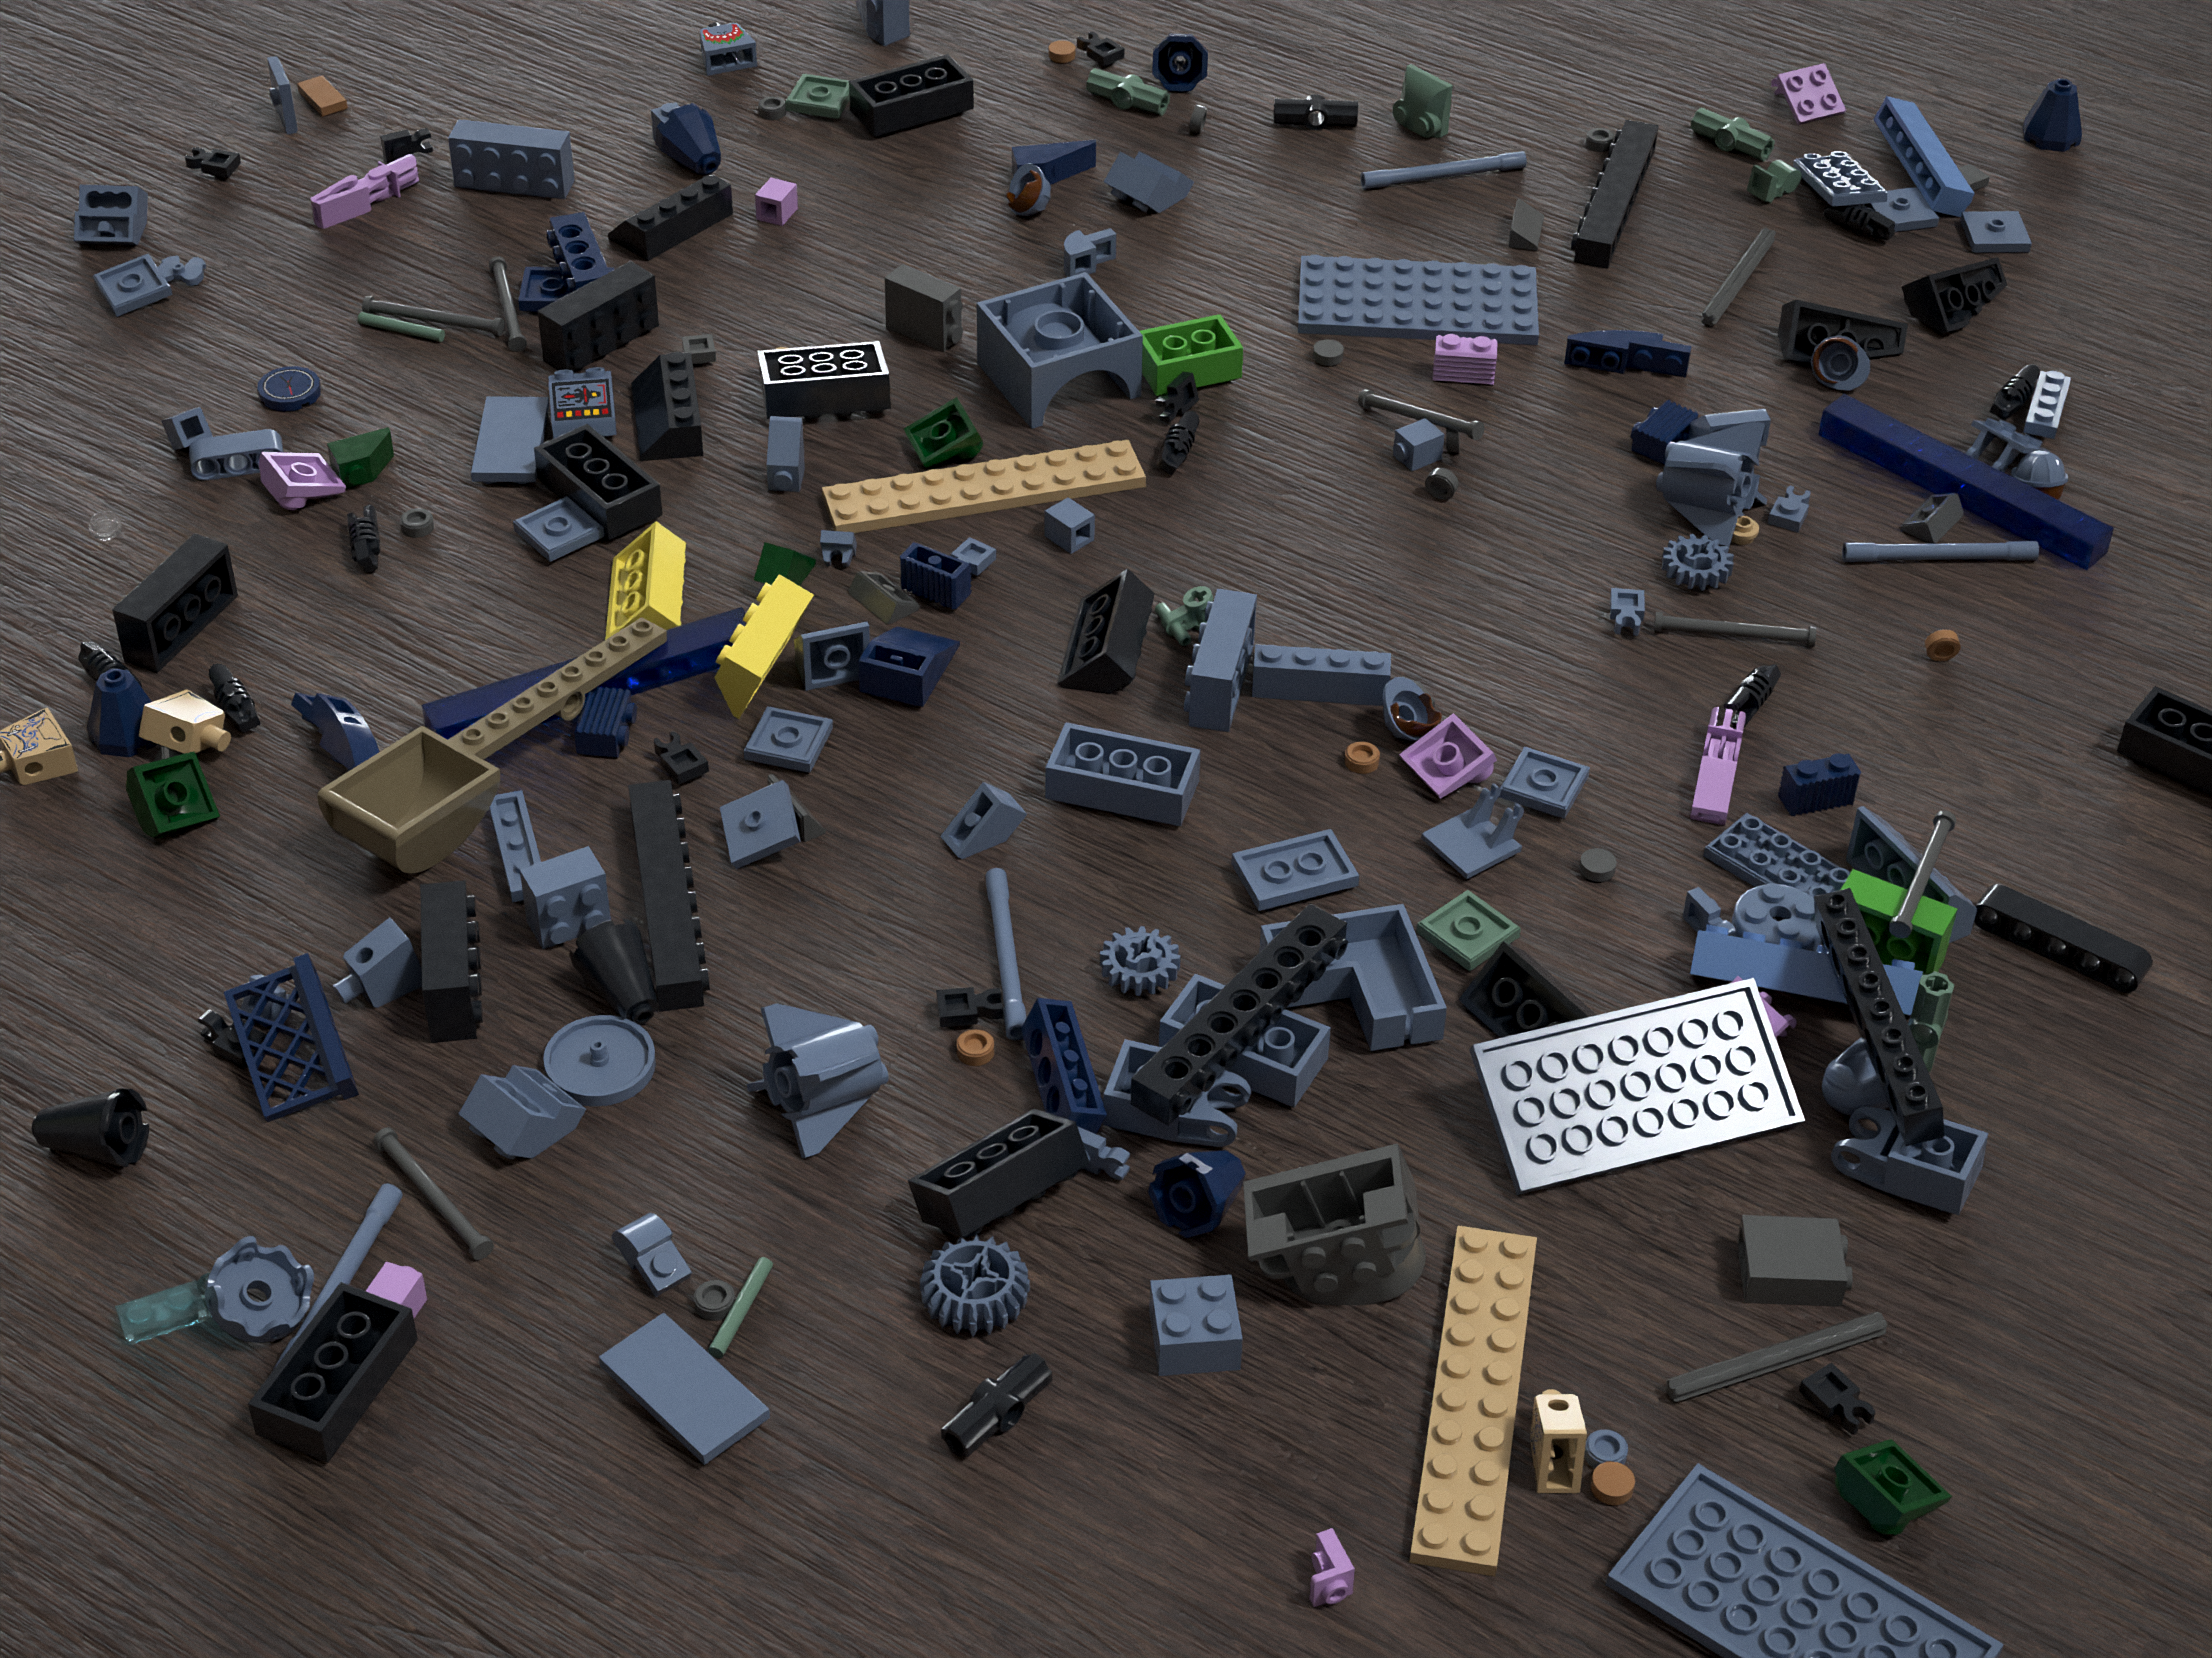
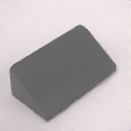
M1520 199L1516 201L1510 230L1509 247L1536 251L1538 250L1544 215Z
M1958 494L1930 495L1900 526L1901 530L1928 543H1937L1964 515Z
M856 572L849 588V594L885 624L894 623L918 611L920 607L916 601L881 573Z
M773 774L768 775V786L780 781ZM789 789L800 839L806 842L825 834L826 830Z

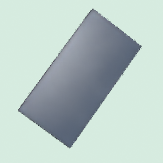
M1835 151L1831 153V156H1820L1810 153L1805 154L1804 158L1793 160V167L1801 172V177L1831 206L1887 202L1888 192L1867 171L1863 170L1856 161H1853L1846 152Z
M486 397L471 470L472 481L484 482L486 484L497 482L527 484L529 482H536L537 470L534 447L543 444L550 408L549 397Z
M1748 813L1708 844L1703 855L1754 887L1769 883L1787 885L1802 890L1813 898L1814 896L1839 891L1850 875L1848 870L1837 866L1820 856L1819 853L1806 848L1788 835L1777 831L1759 818Z
M664 1312L599 1356L600 1367L704 1465L770 1418L769 1408Z

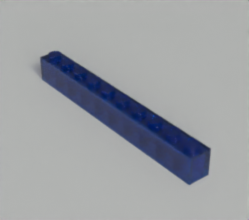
M1843 394L1823 409L1818 435L1936 495L1958 494L1964 509L2023 539L2037 541L2039 547L2085 570L2091 568L2108 553L2114 527L1846 394Z
M740 607L668 629L667 642L599 686L603 689L606 686L609 689L614 687L616 690L619 688L622 690L628 689L632 696L719 669L721 665L716 663V660L725 645L733 646V643L729 640L739 623L746 626L747 623L743 621L746 612ZM576 658L422 704L425 727L448 740ZM554 714L548 719L541 722L540 724L558 719L560 717Z

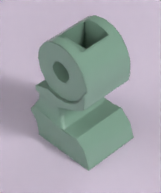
M1782 160L1771 162L1767 171L1758 165H1753L1746 191L1765 202L1772 203L1775 197H1782L1784 191L1786 193L1793 192L1799 185L1802 175L1799 170Z

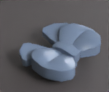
M176 255L163 259L158 269L167 282L173 279H182L186 285L193 286L198 285L203 280V269L206 268V263L201 258L193 257L184 266V264L180 263L179 256Z

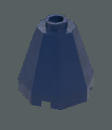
M1170 33L1153 49L1152 74L1157 80H1160L1168 91H1191L1196 87L1197 83L1207 76L1208 50L1193 34Z
M2061 78L2047 84L2025 117L2023 124V137L2025 141L2030 143V139L2036 141L2035 146L2041 150L2060 152L2069 150L2073 143L2075 147L2080 145L2082 128L2077 87L2070 80Z
M694 103L672 109L667 114L669 120L665 124L661 121L656 126L657 147L661 152L702 176L716 171L721 164V152L710 114L703 108L701 110Z
M110 669L100 675L95 685L87 732L89 739L93 744L94 742L96 743L97 749L104 755L131 757L138 754L137 748L146 745L148 750L157 745V743L139 737L144 705L152 701L128 670Z
M1226 1150L1185 1153L1163 1160L1155 1165L1153 1174H1156V1178L1150 1183L1148 1194L1160 1221L1168 1227L1176 1225L1182 1229L1178 1232L1180 1235L1190 1238L1210 1232L1220 1225L1240 1191L1246 1173L1240 1159Z

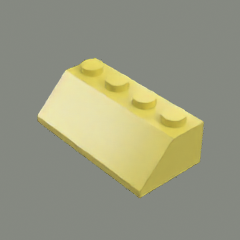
M657 521L613 558L605 640L641 617L667 630V637L674 636L681 626L680 617L683 603L682 589L684 584V564L686 562V542Z
M780 574L772 586L765 583L756 598L760 602L759 606L752 603L743 618V621L747 623L746 626L739 623L729 640L733 643V646L725 645L716 660V663L721 666L714 678L733 716L738 719L742 716L790 640L814 594Z

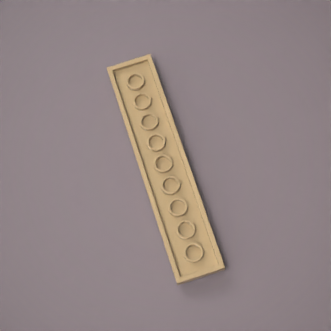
M1129 440L1091 446L1085 445L1066 450H1053L1034 455H1022L1008 459H995L976 464H962L956 467L931 469L918 473L899 474L886 478L867 479L854 483L836 484L834 486L822 487V498L834 531L858 533L1060 501L1068 497L1073 499L1146 487V476Z
M1457 1226L1409 1563L1496 1576L1537 1237Z

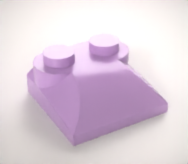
M261 452L258 463L261 482L275 500L279 502V505L285 509L296 510L304 507L307 500L338 495L346 490L345 484L319 453Z
M1454 713L1399 754L1400 758L1440 799L1467 782L1479 783L1486 780L1493 772V763L1497 761L1494 753Z

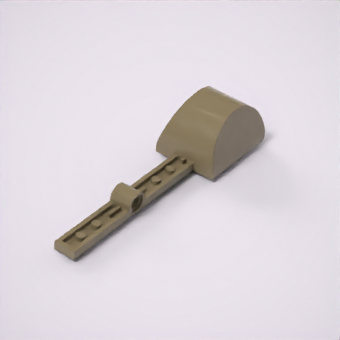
M642 617L448 740L428 728L420 726L321 788L317 797L325 820L338 834L402 872L409 874L418 873L433 867L449 856L468 838L494 800L500 784V769L484 759L554 714L566 721L574 719L584 706L586 693L667 642V630Z

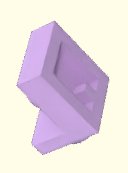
M1333 1528L1317 1533L1316 1551L1312 1553V1563L1317 1574L1311 1577L1310 1601L1314 1607L1325 1603L1334 1604L1353 1594L1355 1570Z

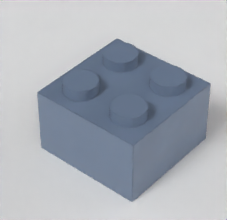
M589 846L519 869L526 920L542 949L575 939L590 928L604 921L611 920L606 875Z
M1232 1275L1150 1280L1149 1314L1159 1376L1241 1369L1243 1339Z

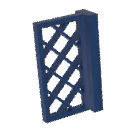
M308 953L293 958L295 962L293 966L224 991L259 1103L267 1122L341 1094L344 1100L359 1095L320 978ZM291 979L294 980L295 988L288 1000L273 994L278 984ZM249 995L260 998L252 1013L238 1009L236 1000ZM298 998H300L301 1004L296 1003ZM268 1001L284 1006L275 1022L260 1017ZM291 1010L298 1011L306 1016L299 1030L283 1025ZM242 1019L247 1020L245 1025L243 1024ZM255 1023L270 1028L262 1044L248 1039V1035ZM309 1028L312 1033V1036L307 1034ZM279 1032L294 1037L285 1053L270 1048ZM302 1041L316 1045V1050L309 1062L294 1057ZM252 1050L257 1051L255 1056L253 1055ZM265 1055L281 1060L272 1076L258 1070ZM320 1060L323 1067L317 1065ZM289 1063L304 1068L296 1085L281 1080ZM313 1072L325 1076L329 1086L316 1091L304 1088ZM262 1081L267 1082V1085H266L265 1088H264V1085H263V1082H262ZM276 1086L291 1091L285 1103L270 1107L268 1099Z

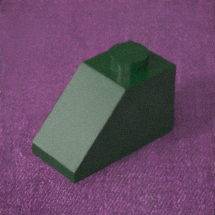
M389 427L327 443L331 468L345 484L346 489L373 482L394 457Z
M764 542L754 581L764 585L768 583L772 586L780 574L800 586L815 567L816 559L795 550Z

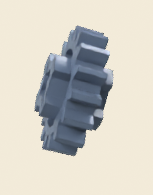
M1690 534V539L1678 536L1677 542L1670 540L1668 547H1664L1662 570L1667 571V578L1676 577L1675 584H1687L1688 589H1692L1694 585H1699L1701 590H1705L1706 585L1718 588V582L1725 584L1727 583L1728 576L1732 575L1734 555L1728 553V546H1719L1720 540L1711 541L1707 535H1703L1701 539H1697L1694 534Z
M1140 926L1139 931L1135 933L1129 927L1125 928V935L1122 936L1115 932L1112 934V941H1104L1103 951H1100L1102 977H1109V985L1111 987L1121 984L1122 993L1127 992L1130 988L1135 989L1136 996H1140L1143 989H1147L1153 995L1155 994L1156 986L1166 990L1169 980L1176 981L1177 971L1180 970L1181 955H1178L1179 947L1177 944L1171 945V936L1169 935L1160 938L1158 929L1153 930L1150 934L1146 933L1144 926Z

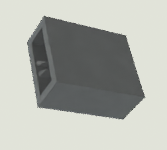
M905 264L900 265L884 278L886 328L942 352H945L955 343L959 342L963 334L961 320L963 305L960 287Z
M1742 1215L1737 1236V1249L1744 1303L1842 1306L1845 1290L1850 1291L1852 1288L1853 1273L1851 1266H1845L1848 1241L1847 1236L1840 1233L1839 1220L1837 1218Z

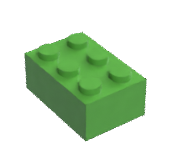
M1220 314L1139 331L1143 335L1142 374L1156 396L1167 395L1166 386L1182 372L1193 373L1196 388L1242 378L1243 346Z
M1853 869L1840 890L1851 889L1882 964L1892 966L1893 959L1915 963L1914 970L1922 971V975L1932 974L1934 971L1938 972L1945 960L1958 909L1922 895L1911 921L1913 925L1911 934L1906 938L1895 937L1889 931V924L1892 918L1898 915L1908 890Z

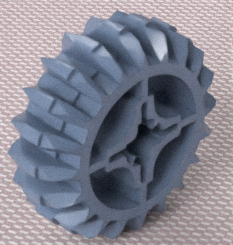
M976 1234L972 1241H965L962 1237H959L956 1245L945 1241L942 1251L933 1250L930 1260L925 1261L922 1278H920V1290L922 1291L921 1297L924 1307L928 1308L931 1319H939L942 1329L953 1325L956 1334L963 1329H969L974 1337L979 1329H984L990 1335L993 1326L996 1325L1005 1329L1008 1319L1017 1320L1020 1310L1025 1309L1030 1280L1028 1279L1026 1264L1021 1262L1018 1251L1010 1252L1007 1242L997 1246L993 1236L986 1242L980 1241Z

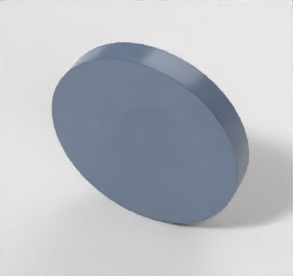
M612 1015L590 1016L567 1024L550 1039L543 1057L546 1077L583 1106H608L635 1096L649 1083L656 1066L654 1044L647 1031L629 1019L623 1020L621 1017Z

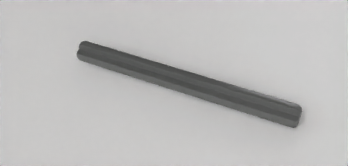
M1766 227L1759 232L1702 312L1701 322L1703 324L1714 326L1775 241L1774 236L1776 233L1774 230H1769Z
M1876 1311L1669 1378L1666 1381V1393L1671 1401L1679 1402L1884 1335L1888 1326L1887 1321L1880 1312Z

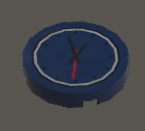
M288 366L274 369L265 374L259 380L257 390L260 401H264L266 407L282 412L296 411L302 409V404L309 402V405H311L321 395V384L319 377L312 370L299 366Z

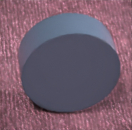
M1598 1430L1587 1438L1584 1456L1587 1463L1593 1469L1604 1462L1625 1464L1628 1445L1626 1440L1617 1432Z

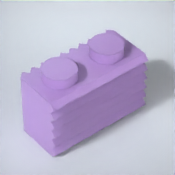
M1447 334L1443 337L1441 335L1436 336L1433 381L1494 385L1497 340H1490L1484 336L1474 339L1471 337L1460 338L1454 334Z

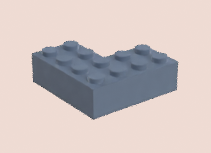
M1404 904L1333 914V916L1347 922V949L1339 960L1334 959L1326 967L1324 974L1318 981L1313 980L1305 988L1303 995L1296 1003L1291 1002L1287 1007L1350 998L1371 1051L1403 1046L1406 1039H1409L1410 1044L1442 1040L1447 1007ZM1291 921L1262 925L1259 952Z

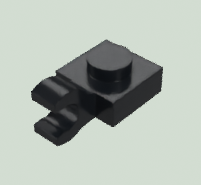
M207 1010L198 1018V1022L206 1026L200 1032L201 1036L212 1042L215 1054L244 1069L247 1063L234 1023L229 1026L219 1014L212 1010ZM253 1028L248 1035V1039L262 1044L267 1034ZM252 1050L253 1055L255 1056L257 1051Z

